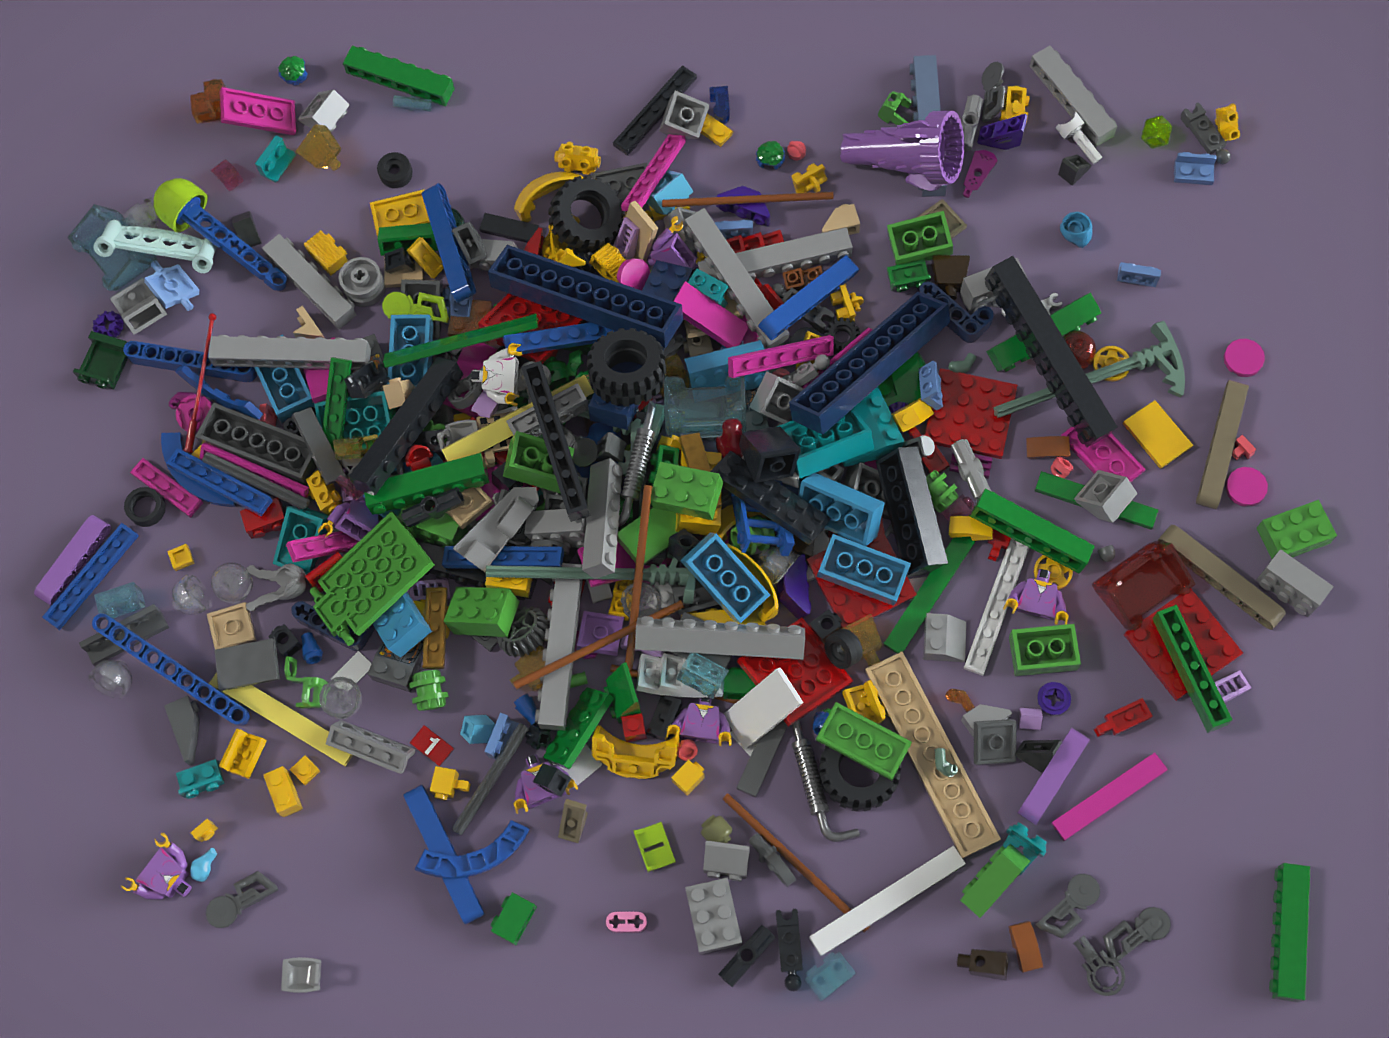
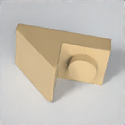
M301 306L296 309L299 314L297 320L302 327L293 332L295 337H305L307 339L324 338L305 308Z

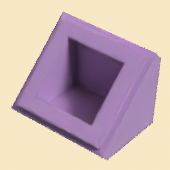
M1020 708L1019 729L1041 730L1043 718L1041 709Z

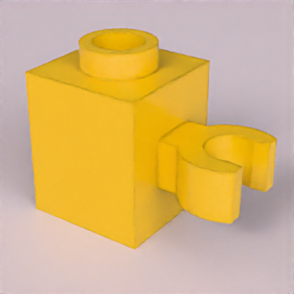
M435 766L430 792L435 795L434 798L446 801L447 798H454L455 790L469 792L471 784L469 781L458 780L459 773L456 770Z

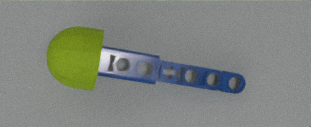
M175 178L165 181L157 188L154 194L155 212L159 219L172 230L182 232L191 226L256 277L264 280V283L276 291L285 289L287 277L277 267L273 268V265L204 210L208 196L199 187L186 179ZM203 221H208L211 225L209 227H203L200 225V223ZM220 232L223 233L225 237L219 239L215 237V234ZM251 255L254 257V260L246 261L244 256ZM266 267L269 269V271L266 273H262L258 270V268ZM280 278L283 280V283L275 284L273 279Z

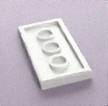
M780 667L775 669L724 714L744 749H748L804 702Z

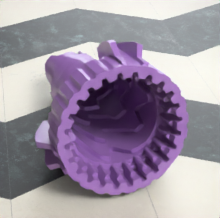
M952 110L932 111L926 116L925 120L903 123L893 127H881V130H865L864 133L843 134L844 140L841 144L840 155L842 162L855 165H873L872 168H884L911 173L906 177V183L927 191L938 190L942 185L952 184L961 172L964 157V133L958 114Z

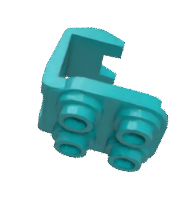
M1018 822L1007 829L1006 832L1009 835L1003 847L1006 848L1010 843L1015 848H1018L1020 845L1024 847L1023 855L1030 860V863L1019 874L1021 876L1037 856L1043 857L1045 855L1047 842L1037 835L1034 838H1028L1027 832L1029 829Z

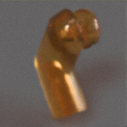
M949 689L946 692V699L950 702L961 704L966 713L975 708L965 691Z

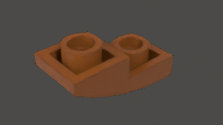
M822 266L802 270L800 267L783 272L786 291H789L791 287L797 291L802 290L824 273Z
M1069 436L1026 438L1027 458L1071 457Z
M1026 921L1010 925L1009 931L1012 947L1016 949L1020 971L1027 972L1042 968V958L1031 922Z

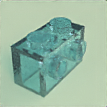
M134 582L94 595L98 613L106 614L112 618L146 607L142 590Z
M690 653L676 680L714 699L729 670L698 653Z
M840 951L836 955L831 952L823 959L825 963L821 967L817 968L815 965L806 972L808 977L805 978V982L820 1002L856 974Z

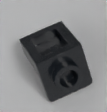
M404 247L384 254L385 271L388 273L404 268L415 271L416 261Z

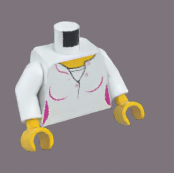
M511 343L508 348L500 350L490 356L488 360H485L483 362V370H472V382H482V389L486 392L487 396L498 404H510L515 407L518 405L514 403V399L519 397L517 395L519 360L513 356L522 355V352L516 351L517 347L521 346V344Z

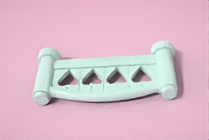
M111 220L108 222L101 237H98L95 241L94 250L102 257L112 255L114 249L118 248L190 260L197 272L207 273L212 268V258L217 246L206 238L200 239L187 234L158 228L121 226L119 221ZM124 235L138 236V237H135V238H133V239H126V237H125ZM143 238L156 239V241L149 243ZM163 241H168L170 243L174 242L176 244L167 246L163 243ZM183 244L196 247H193L191 249H185L183 247Z

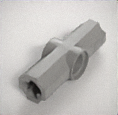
M978 95L967 97L961 120L964 133V152L972 150L984 101Z
M961 439L952 444L951 449L959 464V473L963 481L967 482L974 499L978 500L985 488L991 491L984 477L981 461L975 457L967 439Z

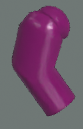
M178 392L170 399L169 407L176 410L183 398L189 395H196L197 393Z

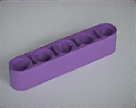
M94 515L88 517L37 585L34 595L52 606L109 535L111 526Z
M1073 728L1070 729L1054 757L1019 809V815L1035 825L1038 823L1088 744L1089 738Z

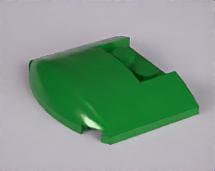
M918 351L878 386L888 407L895 402L910 404L921 398L919 369L925 366L926 363Z

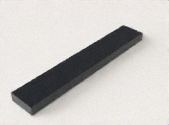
M682 65L615 139L613 146L628 156L664 116L669 99L674 91L684 93L697 79V75Z

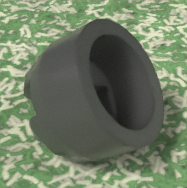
M1113 545L1103 547L1097 551L1100 558L1106 562L1112 561L1116 553Z

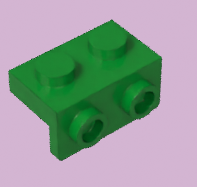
M925 259L890 266L886 269L891 291L904 292L909 287L914 286L920 288L922 283L930 282L931 275H928Z

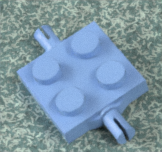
M153 261L151 267L156 272L145 277L144 283L165 309L181 303L187 311L189 309L192 310L194 306L188 299L199 295L197 286L179 264L162 268L158 261Z

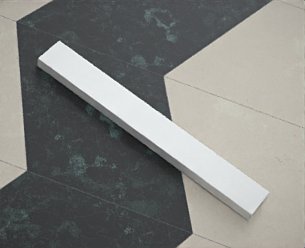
M1012 538L1006 549L963 668L981 676L985 673L1008 608L1006 607L1004 610L1003 607L1010 592L1016 586L1029 547Z
M952 846L817 931L809 939L820 956H823L957 871L966 863L956 848Z

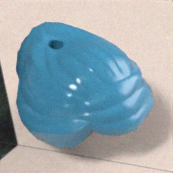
M1078 211L1071 212L1063 218L1060 224V231L1063 237L1077 247L1083 248L1091 240L1093 233L1092 223L1084 213Z

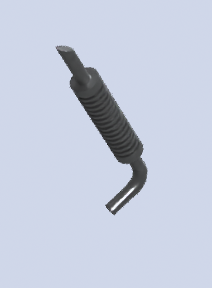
M651 400L649 401L643 428H638L636 432L637 436H635L632 455L630 456L631 459L629 460L630 463L628 464L629 467L627 468L621 497L625 499L619 516L618 527L625 524L629 519L633 501H639V493H641L640 489L642 488L655 432L651 430L656 406Z
M799 720L792 724L796 739L792 743L802 783H804L805 795L809 799L807 802L810 803L808 806L811 807V816L817 815L820 830L823 836L830 841L840 842L859 837L858 829L835 833L828 827L825 813L829 811V807L826 804L827 800H824L826 796L823 791L820 775H818L819 771H817L818 767H816L813 751H811L810 739H804Z

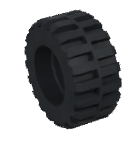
M587 175L583 179L580 176L574 177L573 180H568L553 197L548 210V215L551 216L548 219L549 225H553L554 228L551 231L554 235L560 237L558 241L561 244L563 242L567 244L566 248L571 250L576 248V251L579 253L585 250L587 253L589 251L594 252L601 249L607 243H611L618 235L624 220L623 217L625 216V211H622L621 208L623 201L621 198L618 199L617 195L619 193L616 189L612 190L610 188L611 184L608 182L602 183L601 178L596 177L592 179L591 176ZM577 200H584L593 204L600 212L601 226L597 229L582 227L572 215L571 204Z
M621 328L616 332L613 330L608 332L606 336L602 335L597 339L598 343H593L587 356L589 382L591 388L594 389V393L599 397L601 396L602 400L606 402L611 401L613 405L623 404L624 407H629V404H635L636 406L640 405L642 401L647 402L652 399V395L656 396L660 392L666 378L665 354L661 344L652 335L647 336V333L642 330L638 332L633 328L629 330ZM627 361L642 365L640 369L630 373H619L611 369L616 364Z
M825 745L820 759V779L823 783L824 791L829 793L830 799L833 802L837 801L845 809L846 807L852 808V811H858V809L869 811L872 807H880L883 802L891 798L899 783L901 765L892 781L879 775L876 782L871 786L855 787L848 784L840 773V764L844 755Z

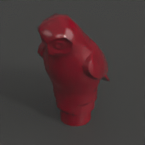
M727 419L722 425V435L716 438L717 451L722 454L721 460L730 450L742 458L743 454L739 447L742 424L738 419Z

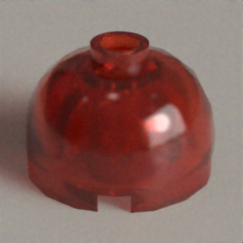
M1082 331L1066 333L1063 338L1083 370L1088 368L1096 355V344L1093 338Z

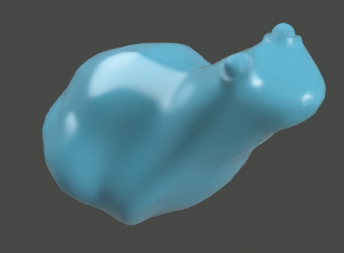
M210 848L208 852L192 862L190 867L192 879L199 882H204L211 871L210 865L217 856L214 848Z

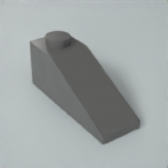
M185 696L164 705L183 760L191 766L195 762L200 724L198 714L200 707L196 700Z

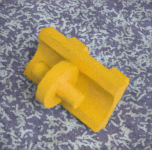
M1232 103L1226 107L1217 108L1215 124L1218 126L1220 135L1225 141L1239 138L1240 130H1238L1236 104Z
M813 163L807 167L806 173L796 172L791 176L796 193H806L812 189L814 192H820V185L828 181L823 164L817 166Z
M845 284L839 286V291L830 294V301L833 306L843 305V308L835 310L837 321H840V318H843V321L849 318L850 323L852 321L855 322V311H861L860 305L864 303L863 297L856 296L855 292H852L849 297Z

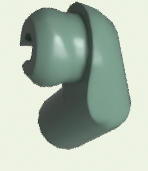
M968 353L964 361H951L948 368L955 373H967L975 362L976 356Z
M935 749L936 769L947 777L956 775L958 767L946 761L945 749Z

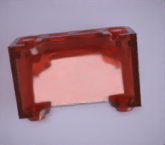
M1154 541L1145 545L1093 582L1092 587L1123 627L1133 631L1142 626L1143 614L1172 594L1186 595L1190 592V588L1196 584L1173 544Z

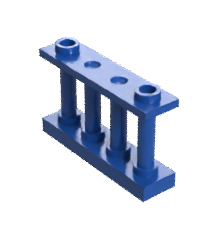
M775 480L781 485H783L781 480ZM728 491L732 499L738 532L737 543L740 544L741 553L746 552L750 543L776 545L779 547L780 556H789L795 544L793 534L774 521L747 518L746 511H759ZM749 527L773 529L776 531L777 537L750 534Z

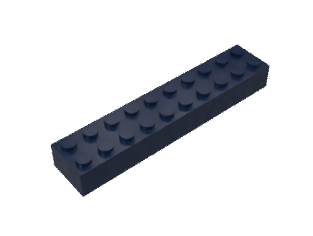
M506 245L488 270L492 288L614 331H618L621 328H624V330L633 328L638 332L642 330L647 333V336L652 335L656 338V341L663 348L667 347L683 321L682 304L510 245Z
M656 260L642 291L674 301L683 283H688L693 275V268ZM627 361L618 363L611 369L619 373H630L640 369L642 365ZM595 393L588 405L590 421L624 430L629 429L639 405L635 406V404H629V407H624L623 404L613 405L611 401L606 402Z
M920 292L915 293L789 402L792 421L822 435L951 322L948 303Z

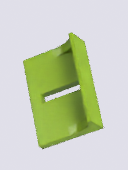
M662 822L639 830H633L648 873L676 863ZM663 842L664 846L651 851H644V849Z

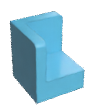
M487 715L464 716L460 735L469 744L488 743L495 723Z

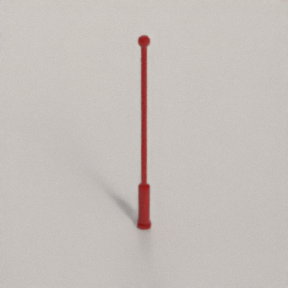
M214 313L208 316L210 322L193 417L189 422L185 449H183L187 453H193L194 451L193 445L198 423L196 417L213 323L216 320Z

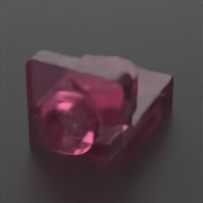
M226 159L211 170L228 191L233 190L243 182V178Z
M340 475L335 479L345 494L357 501L364 495V492L354 487L349 478L346 479Z
M962 494L941 513L950 522V516H969L975 504L971 498L965 497Z

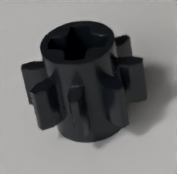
M589 251L588 254L581 252L577 257L583 259L586 264L576 268L593 274L596 269L589 262L594 253L592 251Z
M538 723L537 726L530 725L529 731L526 732V743L536 750H539L540 746L546 748V745L551 740L549 733L551 730L540 729Z

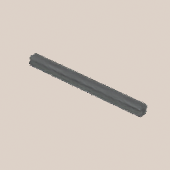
M207 452L204 454L202 461L301 509H307L310 505V500L212 453Z
M522 723L518 724L452 827L454 832L459 835L464 833L526 736V732L529 731L527 726Z

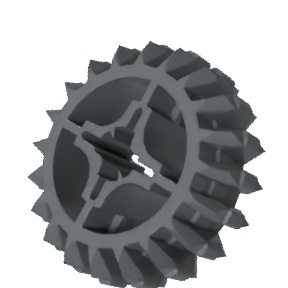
M525 606L522 610L517 609L508 637L496 636L498 644L506 654L514 658L517 656L522 658L525 654L530 655L531 651H536L537 647L543 646L542 642L545 641L546 628H550V622L546 614L539 608H534L533 606L527 608Z

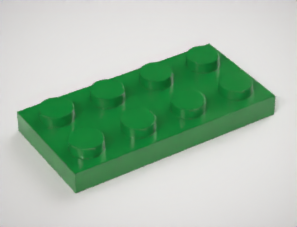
M586 687L580 694L578 702L568 714L565 731H557L556 737L548 745L543 758L548 762L570 770L614 697L608 693Z

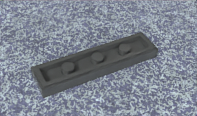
M312 408L294 413L292 418L326 485L345 479L346 475Z
M783 720L757 741L737 785V790L753 797L757 796L788 727Z

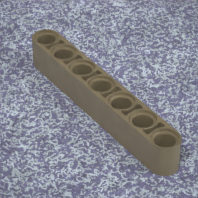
M1228 380L1196 499V504L1215 510L1218 508L1249 385Z
M1171 524L1158 539V543L1162 548L1265 628L1273 630L1286 615L1285 610L1178 526Z

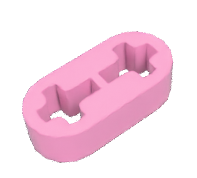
M612 912L606 918V926L615 933H639L647 927V918L641 912ZM616 916L620 921H625V924H618V928H614L613 924H610V921H613ZM639 916L640 920L644 922L639 925V928H636L634 924H628V921H634Z

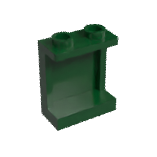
M91 331L88 338L92 344L80 369L74 368L73 373L78 377L77 380L84 384L90 382L101 389L110 388L114 390L128 360L123 351L127 341Z

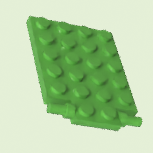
M391 511L318 580L326 595L321 594L317 587L310 589L315 602L313 608L334 637L338 635V637L343 638L345 643L350 646L354 643V639L349 634L348 624L354 633L360 636L435 564L398 516Z

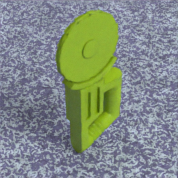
M392 292L384 298L382 303L384 314L389 319H391V315H430L432 320L449 322L445 300L441 296L419 292L416 304L410 295L406 296L401 292ZM427 301L438 304L441 317L435 316L433 308L422 305V302Z

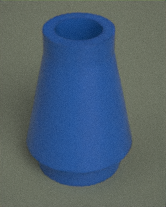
M313 633L303 634L301 636L303 659L307 664L320 662L323 651L315 640Z
M526 693L514 701L515 709L531 725L537 723L535 722L537 707L533 697Z

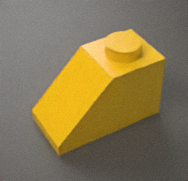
M920 398L893 412L892 416L899 431L903 433L922 423L934 413L931 407Z

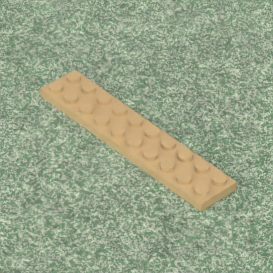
M900 652L866 668L865 672L869 680L877 688L878 698L897 734L912 742L907 754L962 859L1001 840L904 653ZM935 749H945L946 761L958 767L956 775L947 777L936 769Z

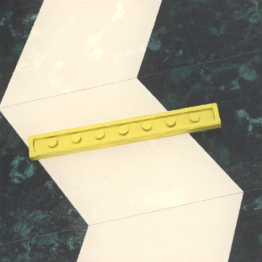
M585 375L551 391L552 396L578 383L585 397L594 392ZM532 402L441 449L447 462L481 453L513 436L506 421L533 407Z
M217 672L209 682L216 689H218ZM253 685L221 691L344 767L352 758V754L326 745L329 731Z

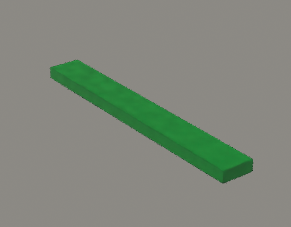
M537 314L386 353L383 363L385 368L498 339L504 337V335L532 330L538 327Z
M971 536L954 537L945 550L948 563L930 572L917 595H915L883 645L897 654L905 651L924 622L926 614L931 611L976 541H972Z

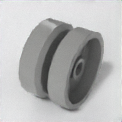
M357 257L346 262L341 268L338 277L340 286L345 296L354 305L367 307L381 300L385 294L386 287L383 275L375 261L369 258Z

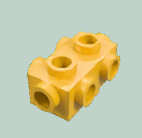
M1008 86L1007 93H1005V110L1001 111L1000 121L1022 114L1028 115V112H1025V107L1029 105V96H1026L1027 88Z
M569 141L566 144H561L559 150L555 152L554 161L558 162V168H564L566 172L578 170L582 171L585 175H589L592 172L595 173L596 168L600 167L601 157L598 156V148L576 146Z
M319 470L313 472L306 479L309 485L308 496L310 495L313 500H316L320 511L330 516L334 508L342 504V498L335 490L334 483L326 485Z

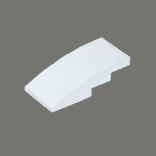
M641 653L636 691L675 697H722L725 672L721 676L675 655L663 653L662 658Z

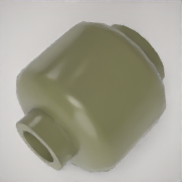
M712 815L701 825V835L706 841L728 843L731 840L729 835L732 833V827L722 816L715 817Z

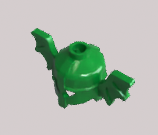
M579 349L569 354L568 365L563 361L556 360V357H549L542 364L551 372L552 382L549 386L551 391L571 381L570 377L578 375V368L584 363L581 359L582 350Z

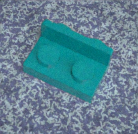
M275 135L255 165L261 176L277 182L296 154L286 147L281 137Z
M696 269L688 284L725 308L728 303L724 299V293L728 289V285Z
M217 759L176 773L180 787L178 793L186 799L195 798L203 791L217 790L220 785L225 784Z

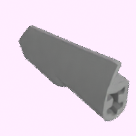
M514 487L453 549L485 572L486 566L491 565L539 501L536 487Z

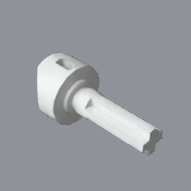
M1075 112L1070 122L1058 124L1056 130L1064 140L1073 137L1089 160L1095 164L1102 156L1081 131L1085 123Z

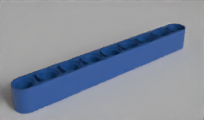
M98 614L93 618L92 626L97 632L223 718L238 726H243L249 722L250 713L246 708L106 614ZM107 619V627L101 629L100 623L103 620ZM124 630V638L118 641L117 634ZM137 642H141V649L135 652L134 645ZM157 653L159 656L158 661L151 663V656ZM175 665V672L172 675H168V667ZM191 676L192 683L186 687L184 680L186 677ZM208 687L209 695L206 698H202V689ZM221 699H225V708L219 710L217 706L218 702ZM241 710L243 718L240 721H236L234 715L237 711Z

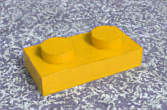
M707 113L701 134L719 147H722L733 135V132Z
M419 237L406 250L431 278H435L444 269L441 258L422 237Z

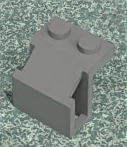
M143 277L109 297L133 335L167 315L155 295L144 283Z

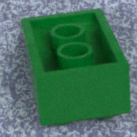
M627 662L622 663L606 679L607 686L604 687L605 693L614 697L612 701L613 706L609 708L612 718H617L618 724L622 723L621 717L641 713Z

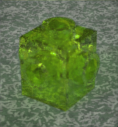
M1162 115L1146 119L1141 139L1151 148L1168 145L1172 125Z

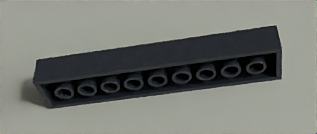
M1011 256L994 265L985 277V285L996 297L995 301L998 307L1004 310L1005 318L1016 330L1015 334L1018 340L1024 343L1026 353L1029 358H1033L1038 373L1044 376L1047 381L1048 390L1054 393L1057 398L1059 408L1067 414L1068 423L1076 429L1079 441L1088 448L1106 438L1118 426L1014 256Z

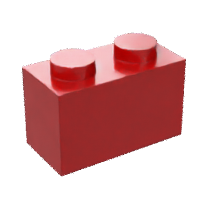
M278 497L272 499L273 502L262 516L248 509L240 511L246 533L251 539L261 538L268 532L280 531L282 529L285 510Z

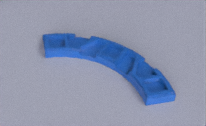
M186 365L178 367L175 372L195 389H198L200 376ZM203 379L201 393L214 402L254 419H260L263 416V412L250 401L240 399L233 401L228 394L217 388L213 390Z
M181 432L161 433V446L165 462L169 460L177 448L183 450V435ZM168 467L176 481L199 499L214 505L236 507L235 502Z
M510 820L503 833L489 846L461 856L438 854L424 849L415 870L426 875L441 878H463L481 874L509 858L522 844L530 829Z

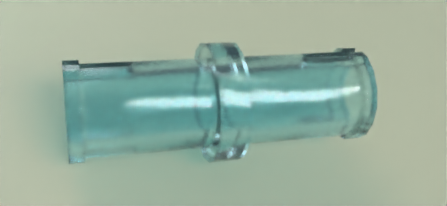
M394 95L393 107L409 108L411 111H414V109L431 111L432 100L416 98L412 95L410 97Z

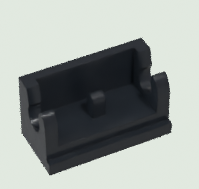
M369 361L344 378L351 398H367L389 382L390 377L387 376L382 363L378 364L380 372L376 369L374 362Z
M661 695L646 735L661 741H667L670 735L666 737L668 726L672 725L674 719L679 714L682 700L672 696Z

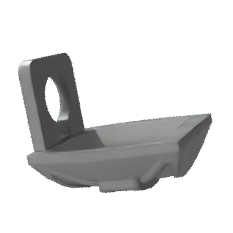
M461 420L445 425V429L437 433L440 449L479 430L477 421ZM444 436L447 437V440H448V441L446 442V446H445V444H444V442H443V437H444Z
M303 957L284 959L281 990L298 993L320 990L321 960Z

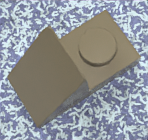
M566 799L558 838L579 843L588 816L586 804Z

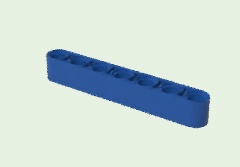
M437 183L423 191L422 197L452 296L457 302H461L475 295L476 288L467 259L452 231L457 226L444 187Z
M847 255L765 317L758 327L771 341L829 297L831 293L838 290L840 285H844L853 278L860 269Z
M129 341L123 347L124 354L133 364L176 371L180 366L186 365L196 374L200 375L204 352L138 341ZM207 356L206 365H207L208 363H211V361L209 360L208 356ZM211 364L205 367L204 376L241 382H252L257 377L254 367L230 366V368L224 370L227 366H213Z
M420 785L404 793L405 801L429 851L457 856L424 786ZM468 877L442 878L465 925L485 915Z

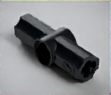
M455 487L435 497L427 496L423 498L421 503L402 510V519L406 526L411 528L431 518L439 519L443 517L445 512L464 505L465 500L460 489Z
M761 924L718 975L728 985L733 987L746 971L755 964L759 956L776 937ZM745 950L753 953L752 960L748 962L741 959V954Z

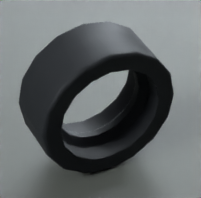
M139 487L128 494L124 502L126 515L136 525L141 527H150L157 524L165 513L166 505L163 498L154 489L149 487ZM144 497H152L156 502L154 511L148 516L138 517L134 513L136 503Z

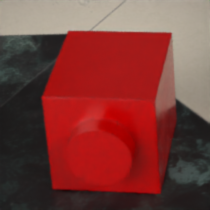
M642 713L621 717L626 742L647 739Z

